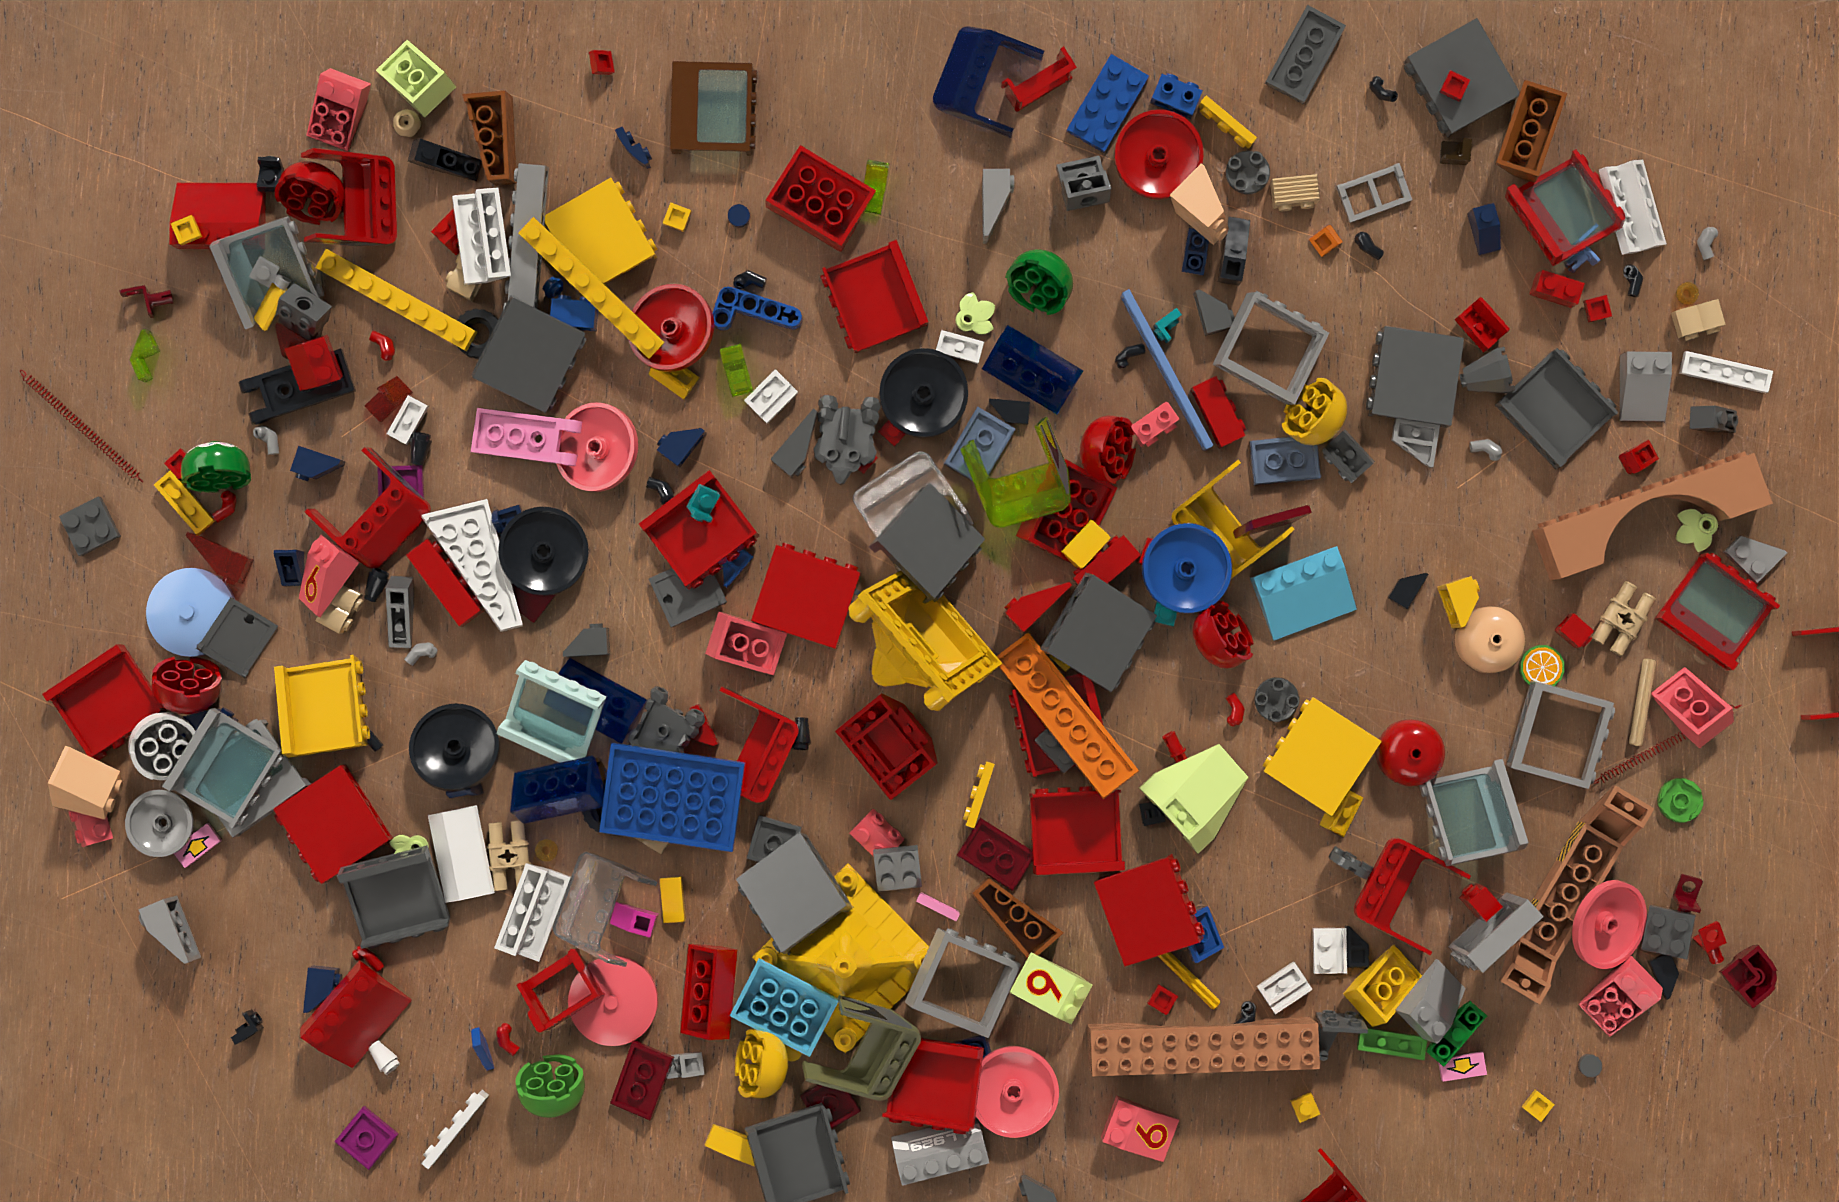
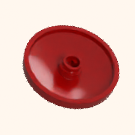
M1150 110L1131 119L1120 132L1114 151L1115 166L1121 180L1133 192L1150 199L1171 198L1170 194L1203 163L1204 157L1202 140L1196 128L1183 116L1168 110Z
M666 284L656 287L642 296L632 310L665 342L649 359L629 340L631 349L637 358L655 370L674 372L693 365L704 355L712 341L714 334L712 310L707 301L697 291L688 286Z

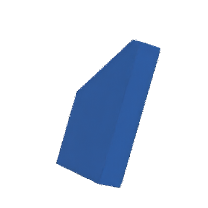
M745 549L739 552L740 555L731 562L726 561L722 564L724 586L726 588L754 558Z
M479 1027L472 1029L473 1049L485 1070L494 1069L486 1038Z

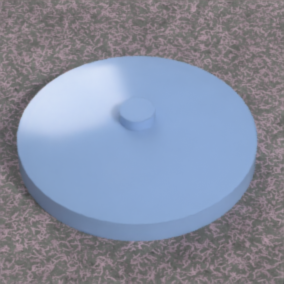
M184 568L173 571L155 585L148 598L146 619L149 630L154 639L169 652L187 657L206 655L196 649L197 644L202 641L230 597L235 599L234 594L223 579L210 571L198 568Z

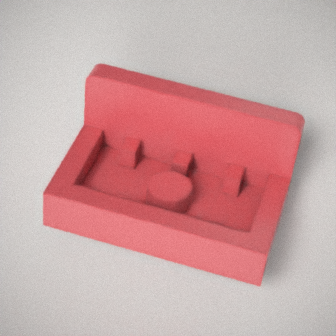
M1165 402L1134 423L1131 429L1138 437L1136 441L1140 447L1145 444L1149 447L1159 440L1157 436L1163 431L1165 434H1168L1177 428L1175 423L1179 421V417L1170 404Z
M872 809L849 833L872 856L874 849L899 847L904 841L900 832L893 828L875 809Z
M69 810L70 820L75 822L77 828L75 831L76 841L78 844L81 843L82 848L113 839L107 816L105 819Z

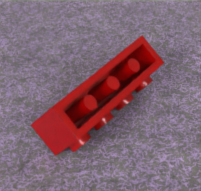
M426 539L406 554V556L458 626L464 627L484 612L481 607L482 604L475 594L472 595L468 590L469 585L462 576L459 578L455 570L457 568L451 559L448 558L446 560L442 555L444 550L436 540L433 542Z

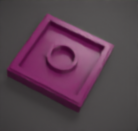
M423 465L391 466L424 498ZM377 467L379 497L390 485V478Z
M363 1106L334 1142L369 1170L397 1137L398 1133L366 1106Z

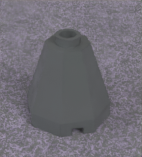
M1505 347L1494 349L1463 368V374L1459 375L1462 387H1467L1468 391L1509 393L1515 391L1514 385L1509 386V384H1512L1513 379L1507 354L1502 355V353H1505Z

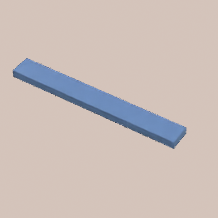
M1130 289L1121 294L1120 298L1202 450L1206 451L1213 446V443Z

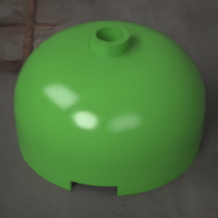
M561 1054L543 1056L544 1061H538L533 1064L528 1062L519 1070L515 1083L518 1098L527 1111L539 1117L552 1118L564 1115L578 1105L584 1094L585 1080L583 1068L576 1063V1059ZM556 1061L564 1064L555 1069L556 1080L553 1077L552 1066L548 1062Z

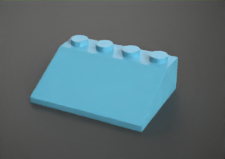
M1337 546L1250 578L1273 641L1357 610L1346 569Z
M759 958L730 1016L756 1030L777 1036L783 1044L810 1057L838 1004V999Z

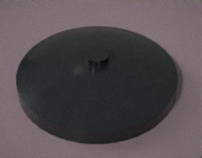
M914 349L899 355L885 370L880 383V403L886 418L899 431L913 437H934L947 432L961 419L968 402V384L961 367L950 356L934 349Z
M543 506L527 509L512 518L501 534L498 548L500 565L508 580L520 590L537 596L555 595L573 586L585 570L589 553L587 538L580 524L571 515L560 509Z
M446 704L431 710L416 724L409 741V756L416 773L428 785L443 791H463L478 785L493 771L500 753L499 736L496 734L497 730L493 722L479 709L466 704Z

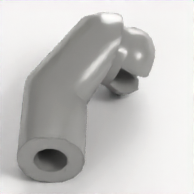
M1715 227L1705 228L1697 240L1703 260L1714 257L1710 245L1718 236V230Z
M267 426L255 427L253 431L254 437L267 443L268 455L279 454L276 432Z
M1489 439L1469 443L1471 453L1485 451L1489 454V458L1492 461H1498L1501 458V447Z
M419 643L412 648L404 660L413 666L420 656L433 658L438 650L432 643Z

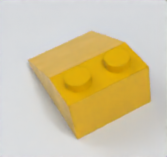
M1392 945L1351 983L1343 995L1367 1022L1374 1027L1389 1021L1396 1012L1395 1009L1422 975L1395 945Z

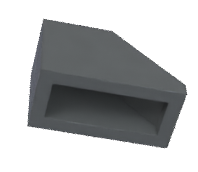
M1200 289L1196 290L1193 296L1204 335L1208 336L1229 330L1235 319L1233 311L1228 310L1227 304Z
M603 623L589 624L590 628L583 629L563 651V657L610 655L609 628H603Z

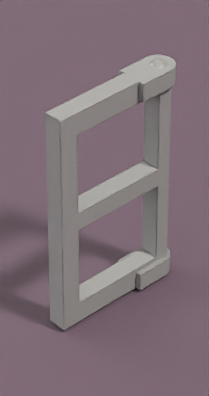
M1399 163L1344 184L1336 185L1349 223L1412 201ZM1394 172L1403 198L1382 205L1373 179ZM1367 182L1375 208L1354 215L1345 189Z

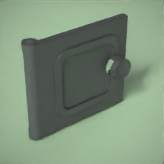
M673 568L649 578L671 628L727 603L715 575L711 576L709 574L703 579L704 583L690 590L684 586V583Z
M230 597L202 641L197 644L196 649L245 678L278 625Z

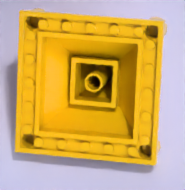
M902 571L863 590L857 596L858 598L849 605V616L855 622L865 623L870 617L873 620L872 628L876 649L874 651L871 672L875 683L884 687L905 683L926 688L930 687L924 693V703L930 710L940 711L953 698L976 682H982L989 674L1003 664L944 595L935 602L931 600L924 604L922 601L927 596Z
M847 863L834 878L854 908L847 913H839L791 948L792 953L790 955L782 952L779 953L773 946L772 941L774 940L771 938L752 958L756 963L760 958L836 998L842 995L891 1009L911 989L929 946ZM838 1003L824 1032L834 1041L837 1049L846 1053L853 1049L856 1042L866 1033L871 1023L841 1015Z

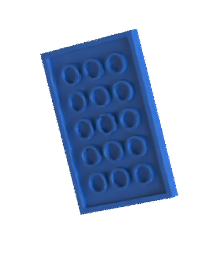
M611 743L599 832L733 852L745 762Z

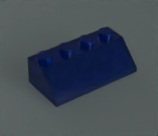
M1007 325L998 338L982 367V370L1055 414L1059 413L1083 373V370L1009 325Z
M569 658L558 675L576 681L580 685L596 690L606 696L595 730L622 744L632 730L647 699ZM548 689L544 700L550 706L587 726L589 725L593 708Z
M592 755L515 772L510 812L525 824L603 807L604 785L595 757Z

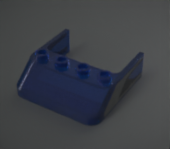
M970 26L963 27L956 36L933 94V104L935 108L942 112L1012 138L1014 128L978 115L975 112L979 95L999 45L1040 61L1043 60L1045 51L993 30Z

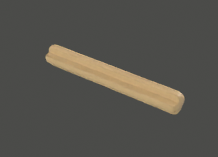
M1643 659L1629 739V744L1633 746H1642L1656 666V661L1652 659Z

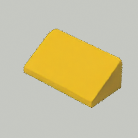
M274 283L269 287L254 316V320L264 331L268 330L276 315L279 297L286 292Z
M650 368L649 375L682 399L687 397L700 378L687 368L674 372H663Z
M1090 520L1061 552L1074 567L1083 569L1111 537L1093 520Z
M1349 790L1332 817L1326 813L1324 814L1320 826L1344 837L1363 797Z
M682 876L660 878L663 923L685 922Z

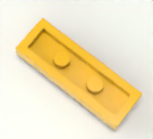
M1207 95L1202 99L1198 107L1201 109L1200 113L1207 119L1212 118L1218 123L1217 127L1222 132H1229L1234 136V141L1239 146H1246L1249 149L1257 139L1254 134Z
M171 470L154 484L156 489L196 535L203 533L215 522L210 513Z
M986 761L985 765L980 764L976 776L980 778L978 787L973 785L970 794L973 802L971 808L966 807L963 820H966V826L975 827L995 765L994 763Z

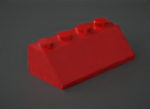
M688 944L680 1033L706 1040L730 1039V1014L733 1007L738 949Z

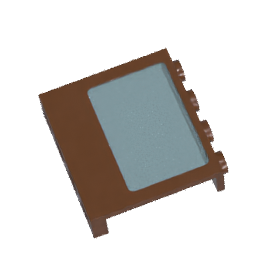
M672 61L670 150L672 154H681V150L746 152L747 156H751V150L756 148V136H752V127H756V114H752L753 105H757V92H753V83L757 84V70H754L752 63Z

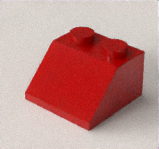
M328 334L285 348L300 391L319 387L340 380L343 377Z

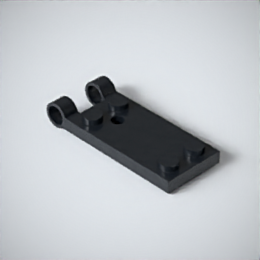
M343 349L334 350L343 377L340 380L319 387L300 391L291 365L239 381L238 384L242 394L250 393L260 388L266 408L249 413L251 424H261L270 419L356 392ZM283 387L289 388L287 395L282 394Z

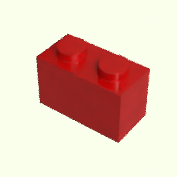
M1541 270L1535 275L1529 295L1573 308L1579 303L1585 283Z
M1477 883L1467 885L1461 891L1462 895L1459 897L1476 918L1485 922L1503 908L1485 886Z

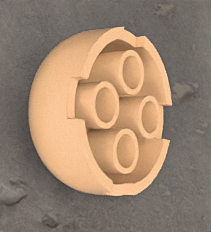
M1494 606L1481 607L1472 611L1466 626L1457 628L1455 646L1461 660L1475 671L1497 673L1507 670L1519 660L1525 646V634L1519 620L1508 610ZM1499 636L1500 641L1494 643L1493 637Z

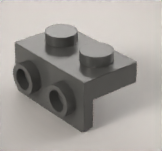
M1345 429L1322 450L1325 460L1331 465L1334 464L1339 469V475L1345 481L1349 480L1351 483L1375 462Z

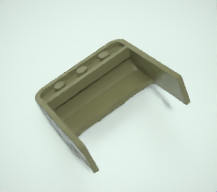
M839 995L837 999L841 1015L871 1024L844 1070H836L803 1061L802 1067L805 1081L877 1101L885 1100L891 1096L921 1042L920 1032L917 1027L891 1009Z

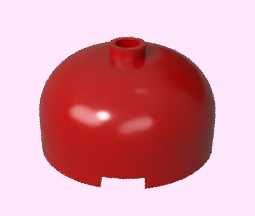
M302 161L290 165L283 171L275 187V198L277 202L280 201L287 208L286 213L302 222L320 225V220L333 222L338 218L344 203L345 191L340 178L330 168L320 163ZM332 197H333V199H334L333 207H332V209L326 214V211H327V209H328V207H329V204H330V202H331V199H332ZM307 198L312 199L308 207V213L313 217H309L301 211Z
M1111 415L1102 416L1095 419L1086 428L1080 443V459L1085 471L1095 480L1116 484V481L1120 478L1125 479L1131 470L1136 448H1132V435H1135V433L1131 429L1133 424L1128 418ZM1116 453L1128 455L1125 463L1123 457L1116 456Z
M1217 601L1214 605L1197 614L1193 623V638L1199 652L1208 662L1220 668H1234L1252 658L1253 653L1250 646L1254 643L1251 633L1239 613L1235 616L1228 609L1229 604L1223 601ZM1240 626L1241 632L1239 631L1234 635L1229 633Z
M171 657L159 662L152 671V692L155 699L162 707L174 713L196 714L205 711L217 701L221 692L222 677L219 667L207 659L190 657V661L183 659L175 660V657ZM193 663L200 664L206 669H198L194 672Z
M1405 719L1394 722L1379 737V740L1382 742L1376 750L1377 764L1380 770L1394 783L1404 786L1423 785L1427 781L1434 779L1443 767L1445 760L1444 742L1440 734L1431 725L1423 721ZM1417 749L1419 754L1413 757L1412 752Z

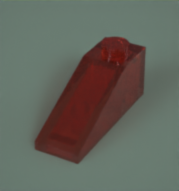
M186 533L185 536L218 575L223 576L222 581L234 586L236 582L244 583L254 559L195 533Z

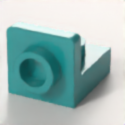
M1177 308L1153 325L1155 328L1153 332L1159 341L1164 340L1165 343H1168L1172 339L1165 328L1167 327L1170 330L1180 323L1178 318L1182 314Z
M699 484L687 505V508L692 513L691 517L700 522L705 520L711 523L713 518L710 513L720 494L713 489Z
M1156 601L1154 614L1157 617L1155 622L1174 627L1177 612L1161 606Z

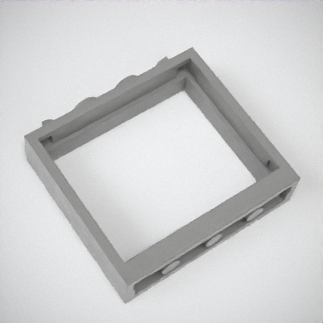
M1258 291L1247 293L1212 365L1286 405H1295L1329 332L1323 330L1319 323L1305 320V315L1297 311L1292 313L1287 310L1285 304L1279 301L1272 302L1267 299L1268 295L1265 293L1262 294ZM1253 305L1262 308L1312 336L1287 390L1228 359Z
M1531 680L1506 765L1513 769L1589 789L1590 784H1593L1596 778V772L1594 771L1596 763H1599L1602 758V743L1608 737V722L1614 717V703ZM1542 691L1602 707L1581 779L1522 763Z
M1506 892L1498 900L1503 906L1502 909L1487 922L1477 919L1448 946L1453 951L1451 955L1454 960L1468 969L1471 968L1473 971L1485 972L1544 917L1528 899Z
M937 928L905 1003L913 1009L989 1038L1021 964L1015 960V955L1007 951H1003L1001 954L996 952V947L987 943L981 946L977 944L978 940L968 935L962 938L958 936L959 932L947 928L945 931ZM948 942L1006 965L981 1022L923 1000Z

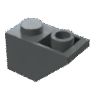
M1716 405L1690 407V429L1706 432L1736 433V426L1738 425L1736 410Z
M1027 1175L1021 1176L1022 1182L1018 1184L1022 1197L1027 1195L1028 1202H1057L1052 1188Z

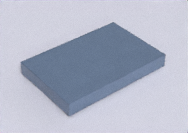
M977 407L944 465L974 482L962 453V449H964L969 463L977 472L968 446L970 444L983 478L986 480L1013 435L1015 428Z
M1292 437L1249 441L1254 485L1321 478L1317 445L1301 444Z

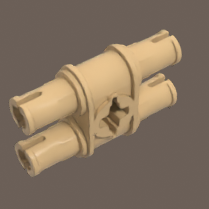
M1628 581L1624 582L1617 596L1610 599V604L1603 616H1600V624L1592 636L1593 641L1603 645L1612 629H1617L1620 634L1610 651L1618 656H1623L1631 640L1637 639L1636 635L1643 623L1647 622L1648 617L1646 615L1656 600L1652 595L1643 593L1635 609L1628 607V602L1637 589L1634 584ZM1619 615H1625L1624 618L1627 620V622L1622 623L1623 619L1620 618Z
M524 820L511 821L512 842L510 844L503 842L502 822L489 823L490 844H488L487 849H489V869L493 874L494 891L507 890L506 869L508 867L515 869L517 889L525 864H531L528 854L529 842L525 839ZM508 850L510 853L517 854L510 861L508 858L501 857Z

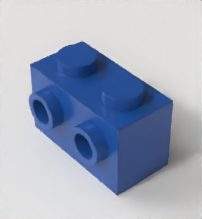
M1161 74L1150 103L1190 120L1203 90L1199 89V86L1192 82L1184 83L1179 81V78L1173 74Z
M558 295V298H552L550 316L579 330L597 332L598 309L585 297H580V300H571V296Z

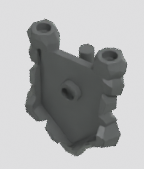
M823 395L818 401L820 410L817 415L818 422H821L819 432L822 435L813 448L814 456L821 463L826 462L828 470L832 471L835 481L840 485L845 484L850 474L857 471L861 464L866 465L875 460L877 451L873 445L874 425L878 422V411L881 408V403L877 398L865 397L860 409H850V407L838 408L836 397L831 395Z
M655 686L651 689L650 698L646 701L645 709L647 711L642 714L641 722L637 727L630 731L628 741L631 746L684 753V747H688L691 738L694 739L697 736L699 727L704 724V713L697 709H691L683 716L681 710H673L666 705L668 691L662 687Z

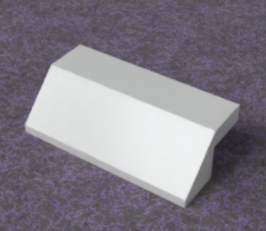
M1632 160L1619 166L1599 169L1604 189H1608L1611 192L1613 202L1617 207L1620 206L1625 213L1623 228L1616 231L1622 255L1666 245L1644 161Z
M476 189L475 194L452 196L464 285L488 283L510 277L499 189Z
M477 805L428 815L445 903L495 893Z
M526 863L494 948L514 956L519 954L540 962L572 877L551 869Z

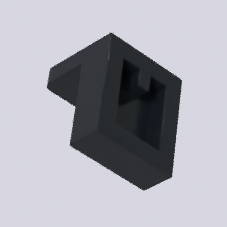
M274 156L258 157L257 162L260 170L257 189L262 192H275V187L284 171L280 158Z
M252 1009L243 1013L248 1024L245 1023L235 1029L237 1034L231 1037L235 1045L242 1043L264 1028L261 1024L263 1023L261 1016Z

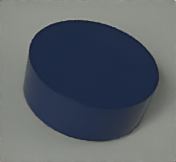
M741 204L733 205L728 211L729 222L738 228L746 226L750 220V213L747 207Z

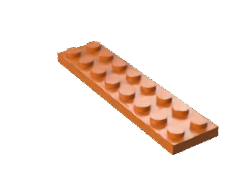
M1028 632L997 655V658L1003 663L999 666V669L1102 799H1105L1139 773V770Z

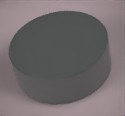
M1585 1054L1578 1061V1069L1587 1077H1595L1602 1070V1062L1593 1054Z

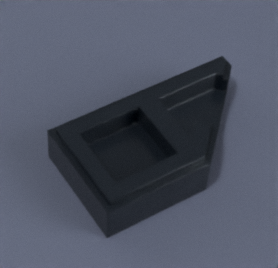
M989 398L990 405L993 406L1006 423L1028 425L1030 402Z
M1422 573L1398 579L1387 598L1404 609H1408L1429 574Z
M1345 925L1347 968L1369 967V945L1350 926Z
M1662 954L1649 960L1648 964L1656 981L1663 988L1662 994L1664 998L1668 1000L1672 995L1679 971L1672 956Z

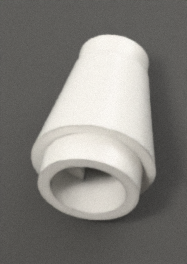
M379 1040L368 1048L380 1072H384L385 1075L391 1073L400 1065L398 1057Z

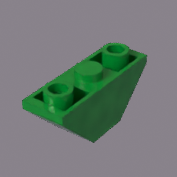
M1468 1001L1457 1010L1451 1028L1439 1043L1430 1042L1426 1052L1444 1067L1485 1020L1487 1015L1474 1003Z

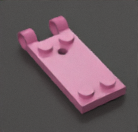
M477 408L471 452L576 466L577 455L559 452L562 431L581 433L582 422ZM537 435L542 436L540 443H537L535 440Z

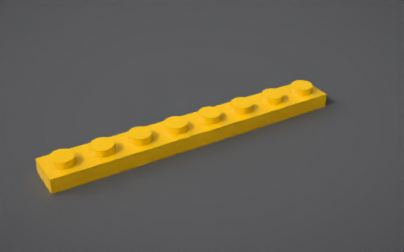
M535 217L518 232L645 356L650 359L665 343Z
M325 249L315 267L465 351L468 350L477 334V331L328 249Z

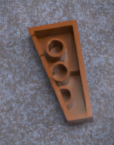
M505 90L462 94L468 109L469 120L474 129V137L479 146L480 157L487 180L495 186L517 184L514 181L516 156L513 96Z
M986 878L969 893L1026 961L1031 952L1036 955L1041 954L1064 933L990 878Z

